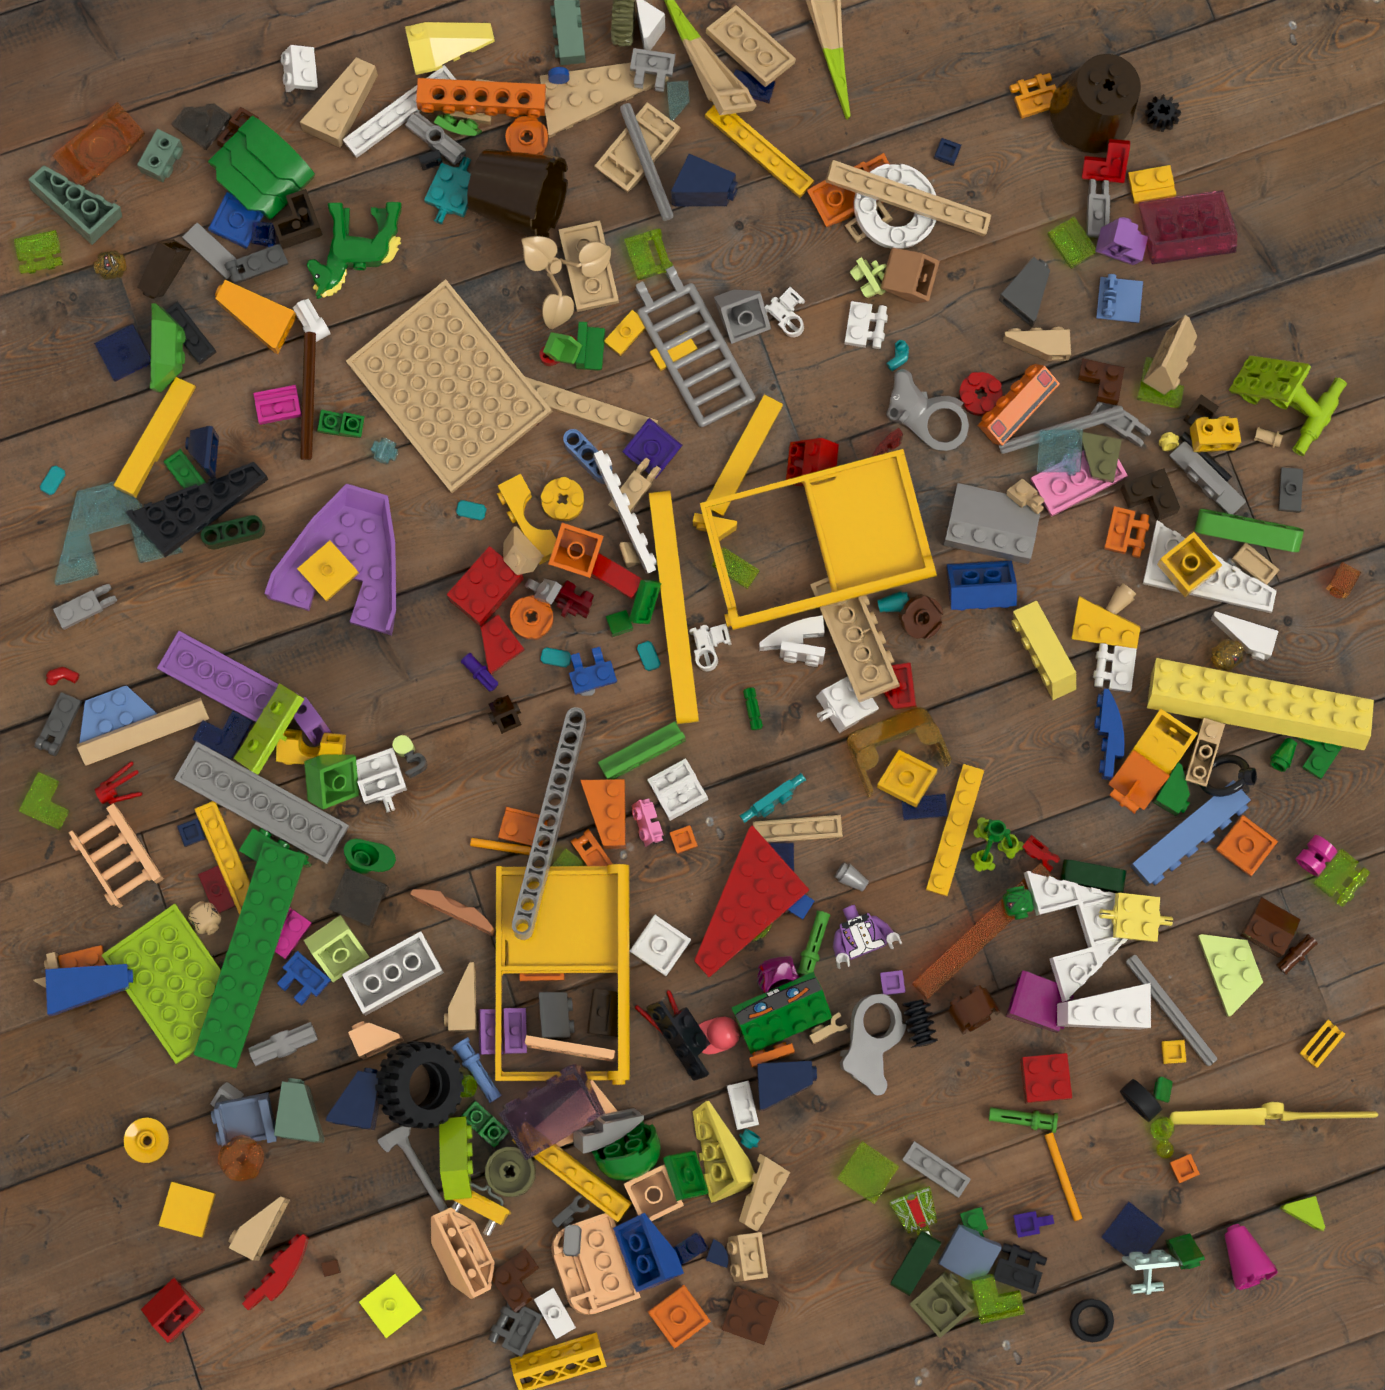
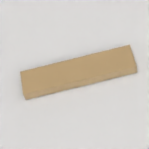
M841 815L753 822L755 829L768 843L843 837Z

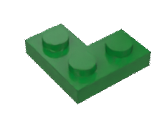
M1295 737L1313 749L1302 768L1318 779H1322L1343 746Z

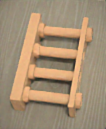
M113 803L106 808L109 812L107 818L80 836L73 830L70 831L69 834L72 839L69 842L75 851H81L107 893L104 896L111 906L115 904V906L121 908L123 905L119 900L120 897L146 880H153L157 884L164 878L119 808ZM113 825L114 827L117 825L121 831L118 834L119 836L90 855L84 843ZM129 843L133 849L130 855L102 873L95 862L122 844L126 845ZM134 862H141L144 866L142 873L113 891L107 880Z

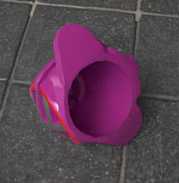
M791 956L768 959L758 967L757 984L762 993L800 978Z

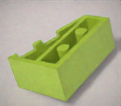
M466 1116L449 1118L444 1124H439L440 1175L445 1200L472 1198L471 1174H473V1161H470V1156H473L472 1143H469V1139H473L472 1125H467Z

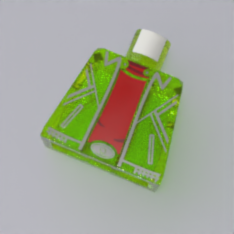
M930 1186L889 1202L890 1207L907 1234L916 1231L917 1235H919L923 1230L932 1236L929 1226L937 1223V1217Z

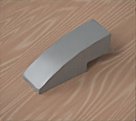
M635 1108L593 1116L594 1125L573 1129L574 1146L583 1154L605 1147L633 1130L644 1120V1115Z

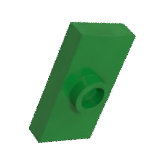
M641 579L629 621L638 624H650L662 583Z

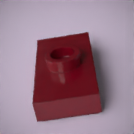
M219 866L198 874L209 902L215 906L219 914L236 907Z

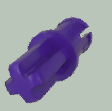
M472 653L467 654L461 660V663L473 674V678L477 679L489 692L495 690L498 682L487 671V667L482 666Z

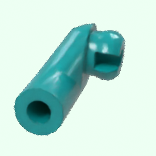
M898 340L895 343V357L886 363L891 372L908 361L909 346L904 340Z

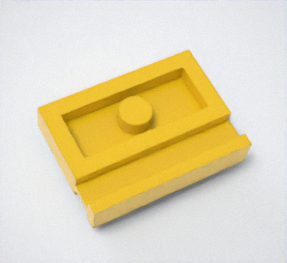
M1170 165L1128 172L1127 176L1134 204L1176 196Z

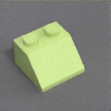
M341 915L304 940L311 954L332 982L341 978L343 973L370 958Z

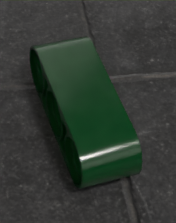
M250 515L207 526L201 532V539L207 548L212 550L259 539L265 533V526L258 516ZM251 524H259L258 530L249 531ZM232 528L238 529V533L234 537L228 536V532ZM210 534H217L215 541H207V537Z
M1064 859L1060 880L1074 882L1088 888H1097L1101 891L1123 893L1127 871Z
M922 1230L895 1273L890 1285L910 1296L942 1242Z

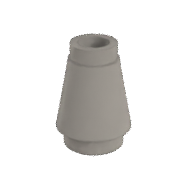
M843 862L835 874V878L838 879L839 883L861 892L869 882L850 863L846 864Z

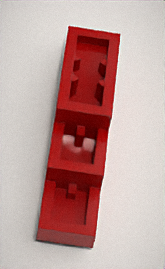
M599 553L591 574L593 579L601 581L613 590L616 589L630 599H633L637 593L642 579Z

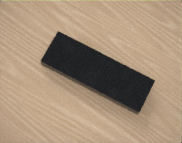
M178 301L165 310L185 331L186 338L183 344L199 365L216 353L214 347Z

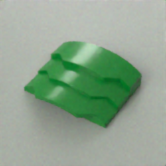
M253 115L208 161L216 170V181L231 193L248 211H260L270 221L288 204L286 195L301 191L315 176V173L284 139Z

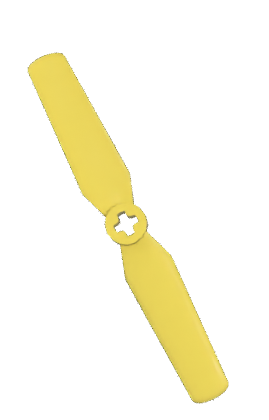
M1269 1102L1261 1105L1262 1108L1174 1111L1170 1114L1169 1121L1173 1125H1265V1119L1281 1118V1121H1290L1297 1119L1376 1118L1378 1112L1284 1111L1283 1103Z

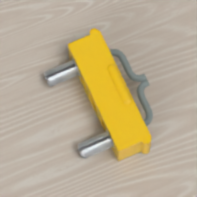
M471 1183L472 1187L480 1191L488 1189V1194L499 1200L500 1205L472 1191V1198L453 1199L455 1202L452 1208L458 1212L461 1205L488 1218L489 1221L483 1233L485 1235L487 1233V1236H490L496 1223L503 1225L507 1216L511 1215V1211L503 1207L502 1198L493 1194L491 1187L486 1185L482 1188Z

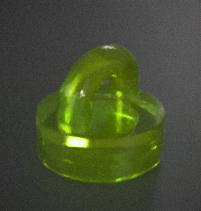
M463 1075L464 1079L461 1081L462 1085H464V1092H461L460 1096L463 1098L472 1097L477 1090L476 1081L471 1075Z

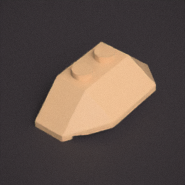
M451 1207L431 1217V1244L451 1285L470 1299L491 1290L495 1262L476 1223L463 1214L456 1212Z

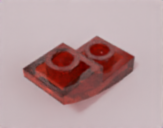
M900 428L890 433L878 445L871 457L889 453V448L893 450L900 446L904 435Z

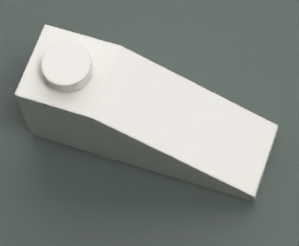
M1216 611L1214 612L1211 621L1247 654H1251L1253 659L1264 661V659L1268 660L1271 657L1278 635L1277 630Z

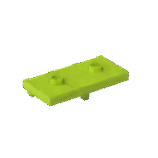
M279 683L234 759L258 775L279 740L286 741L287 737L283 733L301 706L304 698Z

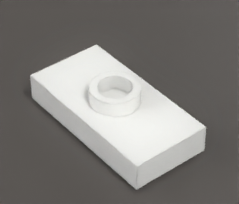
M749 1081L728 1085L727 1089L737 1130L759 1125Z
M554 1288L534 1299L556 1339L576 1328Z

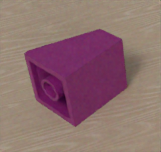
M1022 970L1018 974L1006 1017L1058 1033L1060 1028L1064 1029L1065 1027L1057 1026V1004L1063 1003L1057 983ZM1071 995L1067 1001H1072L1074 995Z

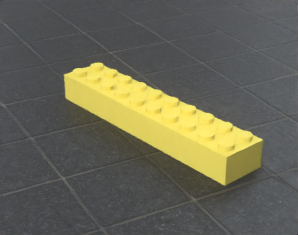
M1156 658L1151 672L1147 702L1148 709H1162L1169 713L1200 719L1207 718L1216 722L1359 750H1365L1371 737L1374 700L1159 658Z

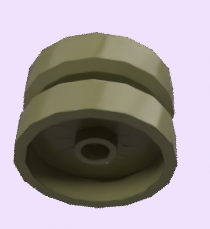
M504 1147L495 1151L489 1157L485 1166V1177L488 1185L494 1192L505 1197H518L525 1194L532 1187L536 1178V1167L533 1159L525 1151L516 1147ZM509 1168L514 1169V1176L509 1177L507 1175V1170Z

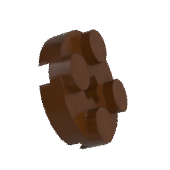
M919 594L907 601L899 612V620L903 630L909 636L916 639H928L934 636L941 628L943 609L935 599ZM925 612V620L923 622L918 621L919 614Z

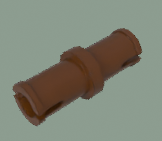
M1307 934L1295 947L1292 946L1289 949L1290 952L1276 966L1287 975L1299 961L1303 962L1305 960L1304 956L1318 945L1317 941Z

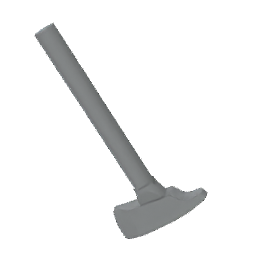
M401 1126L378 1139V1143L386 1152H389L396 1145L403 1149L438 1210L442 1212L448 1209L411 1147L408 1138L411 1127Z

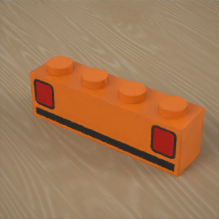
M1034 364L1029 366L1025 370V375L1011 385V390L997 400L996 406L983 415L982 421L977 426L992 443L1003 446L1060 383L1044 365Z

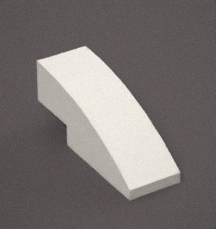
M823 615L805 618L781 627L759 643V651L781 649L782 641L803 644V639L824 637Z

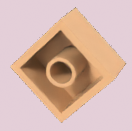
M665 1164L624 1183L638 1216L645 1213L651 1221L684 1206L682 1200L676 1201Z

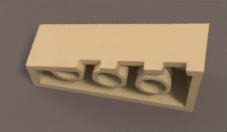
M356 57L300 121L302 130L341 148L344 143L343 139L347 137L378 76L376 66Z

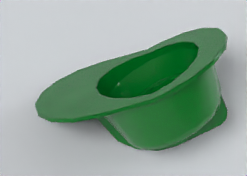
M351 839L344 846L345 863L357 874H366L370 871H388L396 862L393 850L380 843L363 839Z

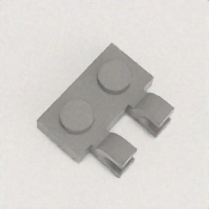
M633 48L630 71L636 72L634 88L643 89L645 73L657 75L655 91L664 92L666 76L672 77L675 54Z

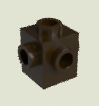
M509 695L497 698L488 704L492 711L488 713L493 725H498L501 734L522 725L518 714L521 713L516 701L511 702Z

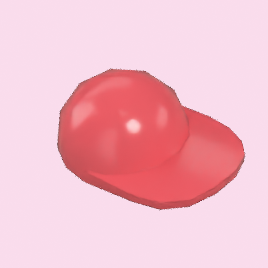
M726 1016L717 1017L699 1024L701 1030L711 1043L701 1053L710 1055L729 1050L739 1041L740 1029L737 1022L732 1018Z

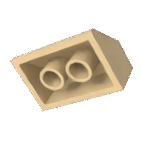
M1184 315L1166 331L1143 380L1144 383L1164 395L1171 389L1175 390L1180 383L1178 377L1188 365L1186 360L1196 348L1194 343L1197 334L1188 316Z

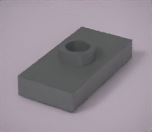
M1281 467L1278 511L1301 512L1303 469Z

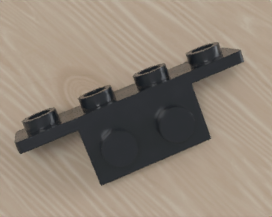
M663 1001L648 1005L646 1009L651 1018L657 1024L692 1080L695 1081L707 1077L709 1072L698 1055L711 1043L687 1007L682 1008L672 1017Z

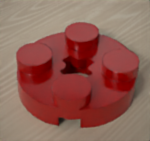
M985 372L971 373L963 380L959 390V399L964 402V409L976 416H983L996 406L997 400L1003 395L1000 381L993 375ZM983 389L987 396H982L981 399H978V394L975 391Z

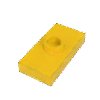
M631 310L604 340V343L619 356L646 329L639 315Z

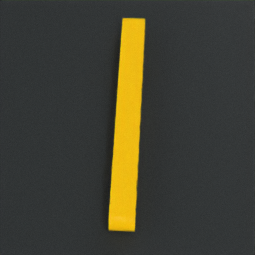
M670 490L649 493L659 582L662 583L660 590L677 724L699 722Z

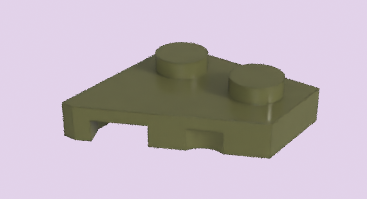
M1080 432L1079 438L1082 441L1091 478L1113 483L1122 439Z

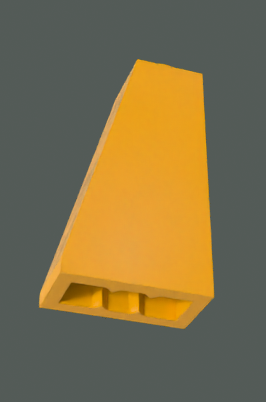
M225 280L223 285H219L215 292L218 304L271 351L279 354L297 318L295 311Z

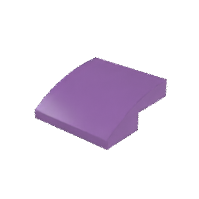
M526 1008L502 1009V1054L527 1053V1046L525 1044ZM496 1009L478 1010L479 1055H495Z

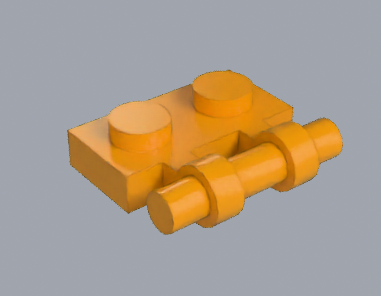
M1040 73L1035 75L1034 78L1025 81L1021 79L1016 81V84L1009 86L1011 94L1021 93V95L1014 98L1021 119L1050 110V102L1056 90L1055 84L1046 86L1047 82L1052 81L1050 73L1044 75ZM1035 86L1039 88L1038 90L1032 92L1028 91V88H1032Z

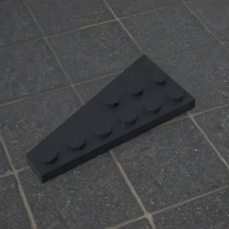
M255 462L229 471V474L220 478L213 477L208 479L209 482L199 486L195 484L167 495L161 501L153 504L149 502L144 504L143 508L135 511L131 509L125 513L166 558L265 483L268 477Z

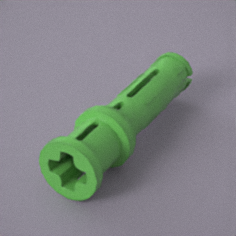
M816 912L806 949L800 955L802 959L799 968L796 970L798 976L802 977L814 972L816 962L820 960L818 952L830 914L826 912Z
M990 1107L989 1121L1031 1126L1033 1130L1046 1129L1056 1133L1058 1113L1053 1115L1040 1113L1039 1110L1029 1113Z

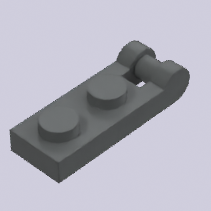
M279 243L242 258L228 261L224 266L231 274V282L238 284L286 266L288 261ZM242 266L244 273H239L237 268Z
M61 692L34 747L39 750H47L50 755L56 756L82 701ZM49 736L55 738L53 743L47 741Z

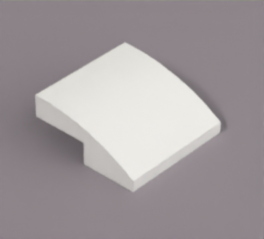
M686 758L647 779L670 821L709 800Z

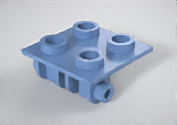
M1108 274V278L1100 277L1096 318L1139 323L1143 281L1117 279L1115 274Z

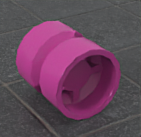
M1314 835L1307 844L1308 849H1303L1295 860L1307 872L1318 877L1326 868L1325 862H1330L1338 852L1327 840L1319 835Z

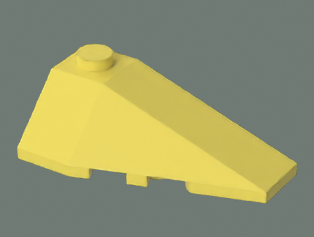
M424 22L405 27L416 75L437 71L443 68L442 64L450 60L455 62L460 59V55L468 51L475 52L495 42L491 23Z
M710 1101L704 1102L693 1111L696 1138L701 1142L702 1153H699L700 1161L703 1160L705 1174L703 1176L708 1188V1195L711 1202H716L751 1186L754 1183L751 1180L755 1172L749 1158Z

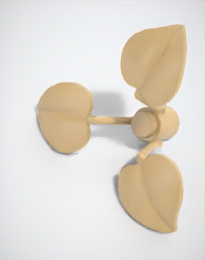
M531 236L521 239L526 266L533 271H541L543 269L547 271V276L550 277L558 295L549 294L542 305L543 320L549 329H554L568 321L574 312L572 298L568 295L562 296V291L553 274L561 270L562 264L581 267V272L584 276L594 277L600 274L608 265L611 256L610 246L596 241L588 242L579 250L578 260L580 263H575L555 257L557 245L550 238Z

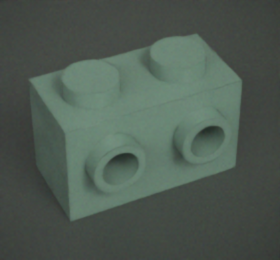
M157 129L137 164L140 172L163 183L165 178H169L172 174L175 160H179L182 156L183 145L180 139Z

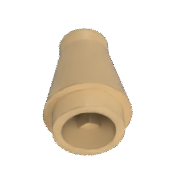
M1122 583L1120 587L1117 586L1105 609L1118 614L1135 600L1134 596L1136 593Z

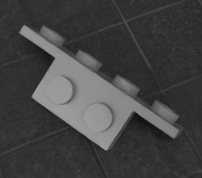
M1184 441L1169 455L1187 473L1188 478L1192 482L1197 483L1202 488L1204 494L1212 498L1226 513L1234 514L1245 504L1246 500L1197 452H1193V448Z

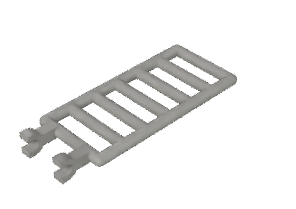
M674 266L666 269V276L675 291L653 301L643 281L635 285V290L645 305L638 309L637 313L698 426L705 427L754 402L756 397L695 285L689 283L683 286ZM688 293L691 295L695 303L694 305L653 325L648 316L649 313ZM700 312L705 323L665 343L662 342L657 332ZM710 330L715 341L673 362L667 350ZM718 348L721 350L725 358L723 361L685 380L682 379L678 371L679 368ZM730 367L735 376L734 379L693 399L688 387ZM740 385L745 397L703 417L698 408L699 405Z

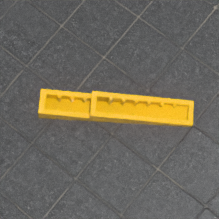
M175 377L114 483V487L117 490L134 498L137 497L154 462H157L196 388L195 385Z

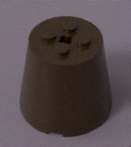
M1100 54L1090 58L1063 80L1056 88L1050 102V119L1058 136L1066 144H1071L1086 153H1102L1107 151L1109 139L1124 140L1132 127L1141 91L1140 78L1135 68L1120 56Z
M485 149L474 164L468 184L467 203L470 211L527 237L543 236L549 238L548 231L550 228L555 229L567 194L568 180L564 179V172L568 170L566 160L558 156Z

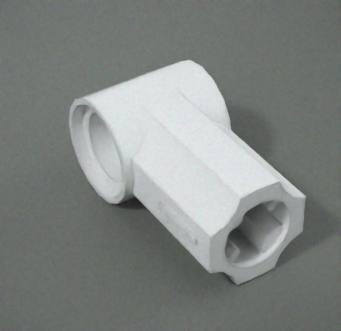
M309 299L301 300L293 307L295 314L303 325L304 332L316 333V342L331 334L324 320L318 316Z

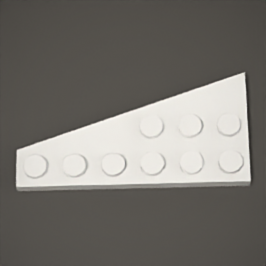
M1158 520L1155 524L1143 584L1181 593L1159 568L1157 563L1160 558L1185 538L1175 530L1172 531ZM1212 553L1222 564L1221 568L1189 594L1271 613L1276 590L1258 579L1243 573L1241 569L1228 564L1222 558Z

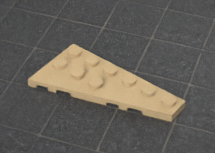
M631 62L569 71L570 79L564 84L550 83L548 74L541 75V84H546L545 115L549 138L564 129L567 130L573 127L578 122L588 120L615 107L616 104L624 100L627 101L633 98L634 95L642 91L654 88L657 75L645 73L643 89L634 88L636 72L630 71Z

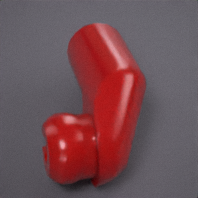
M58 667L48 671L46 682L54 686L58 683V680L64 678L76 683L80 674L66 667Z

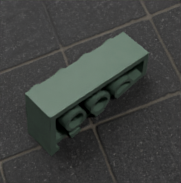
M554 0V5L550 6L551 17L556 18V25L552 26L553 37L558 38V45H554L555 57L560 58L561 65L586 63L580 1Z
M44 165L28 179L31 190L91 245L122 218L119 205L106 201L104 197L91 193L80 184L77 185L69 181L65 176Z

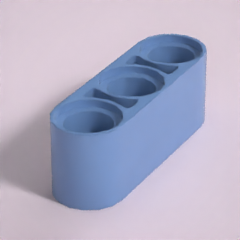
M570 429L566 431L563 437L566 450L598 483L605 484L602 476L597 474L598 467L594 458L588 461L582 458L587 452L594 454L599 451L578 430ZM571 437H576L579 439V442L576 445H570L568 440Z

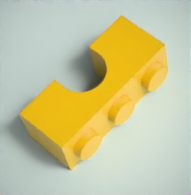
M286 729L283 733L287 737L286 741L280 739L276 745V762H282L286 765L304 764V761L322 754L345 755L346 735L324 733L320 746L310 747L302 739V730Z

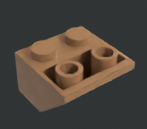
M891 248L881 289L914 304L929 302L940 261L923 253Z

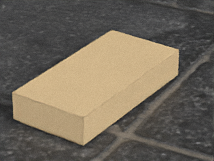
M1245 543L1231 559L1252 578L1254 577L1266 585L1279 571L1276 566L1248 543Z

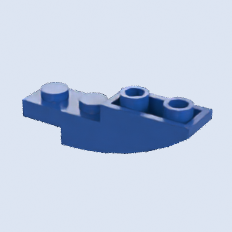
M1104 688L1102 693L1097 696L1096 707H1100L1099 716L1095 717L1094 729H1098L1097 735L1106 736V738H1102L1101 742L1104 760L1099 762V773H1102V779L1111 780L1113 778L1115 759L1121 760L1124 757L1125 744L1119 709L1109 689Z

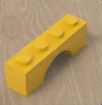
M519 474L498 485L499 493H497V496L502 505L506 504L510 511L507 512V515L512 524L516 522L519 530L543 555L539 562L540 565L550 560L556 537L551 529H537L531 526L525 519V507L532 498V495L522 475Z

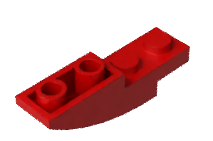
M306 1234L294 1236L288 1242L290 1247L284 1252L281 1249L271 1258L274 1262L270 1266L275 1273L269 1272L261 1280L263 1284L257 1290L252 1288L244 1296L246 1300L242 1304L247 1310H252L265 1297L270 1301H274L285 1290L303 1260L309 1240Z

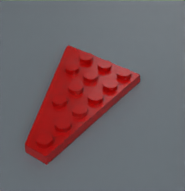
M753 825L748 829L694 960L708 978L714 975L810 891Z

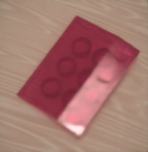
M1223 190L1139 202L1144 235L1148 237L1146 247L1151 264L1236 253L1238 233Z

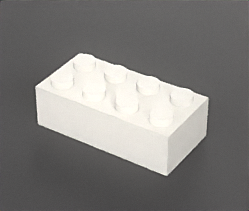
M420 931L343 973L342 976L362 1013L366 1016L444 972L424 934Z

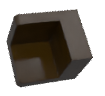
M1201 394L1186 414L1184 421L1192 426L1198 418L1208 417L1211 419L1219 406Z

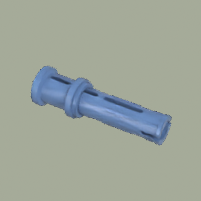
M467 1037L454 1045L452 1050L457 1052L462 1060V1066L469 1069L488 1102L491 1103L502 1095L479 1061V1053H475L469 1043L470 1039Z

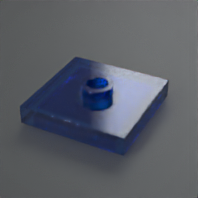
M133 324L94 343L115 382L151 364V357Z
M1127 1202L1101 1238L1123 1256H1129L1131 1252L1147 1254L1165 1230L1133 1204Z

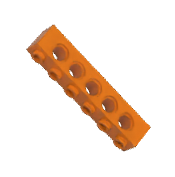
M418 78L416 104L417 109L425 113L442 111L446 114L464 112L467 115L485 113L488 116L506 114L509 117L527 115L530 118H539L540 116H545L546 84ZM437 94L444 95L441 100L434 99V96ZM458 95L465 96V99L462 101L455 100ZM479 96L487 98L484 102L476 100ZM501 97L508 99L505 103H499L497 100ZM526 98L529 102L527 104H520L519 100Z

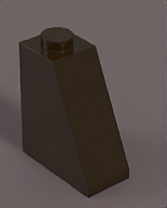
M174 239L158 242L137 288L143 291V295L151 299L164 296L192 249Z

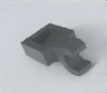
M581 1195L575 1197L573 1202L552 1220L557 1228L561 1225L565 1228L574 1220L572 1216L576 1212H586L590 1208L589 1204L584 1208L578 1206V1201L582 1198Z

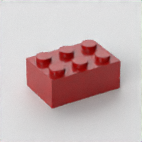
M489 546L447 593V598L478 626L482 627L524 580L523 574L516 575L504 562L503 557Z

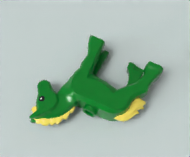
M387 202L386 208L371 207V215L378 224V234L373 239L349 236L350 208H344L343 203L327 204L329 213L334 221V236L327 257V265L320 264L316 259H310L307 262V268L315 282L313 289L316 290L317 299L332 296L333 293L341 290L342 284L345 283V276H347V268L353 267L354 270L362 271L366 270V267H379L393 260L399 250L397 247L401 244V238L395 237L398 232L397 225L402 212V204L400 202Z

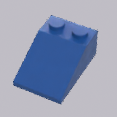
M645 1213L613 1228L636 1293L654 1288L684 1274L676 1251Z

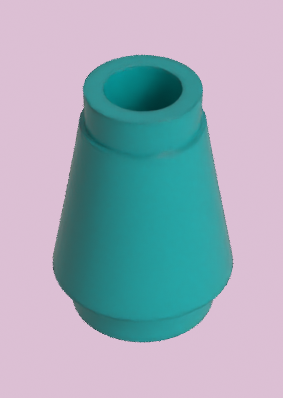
M901 590L878 599L879 611L900 612L907 601H909L908 592L902 593Z

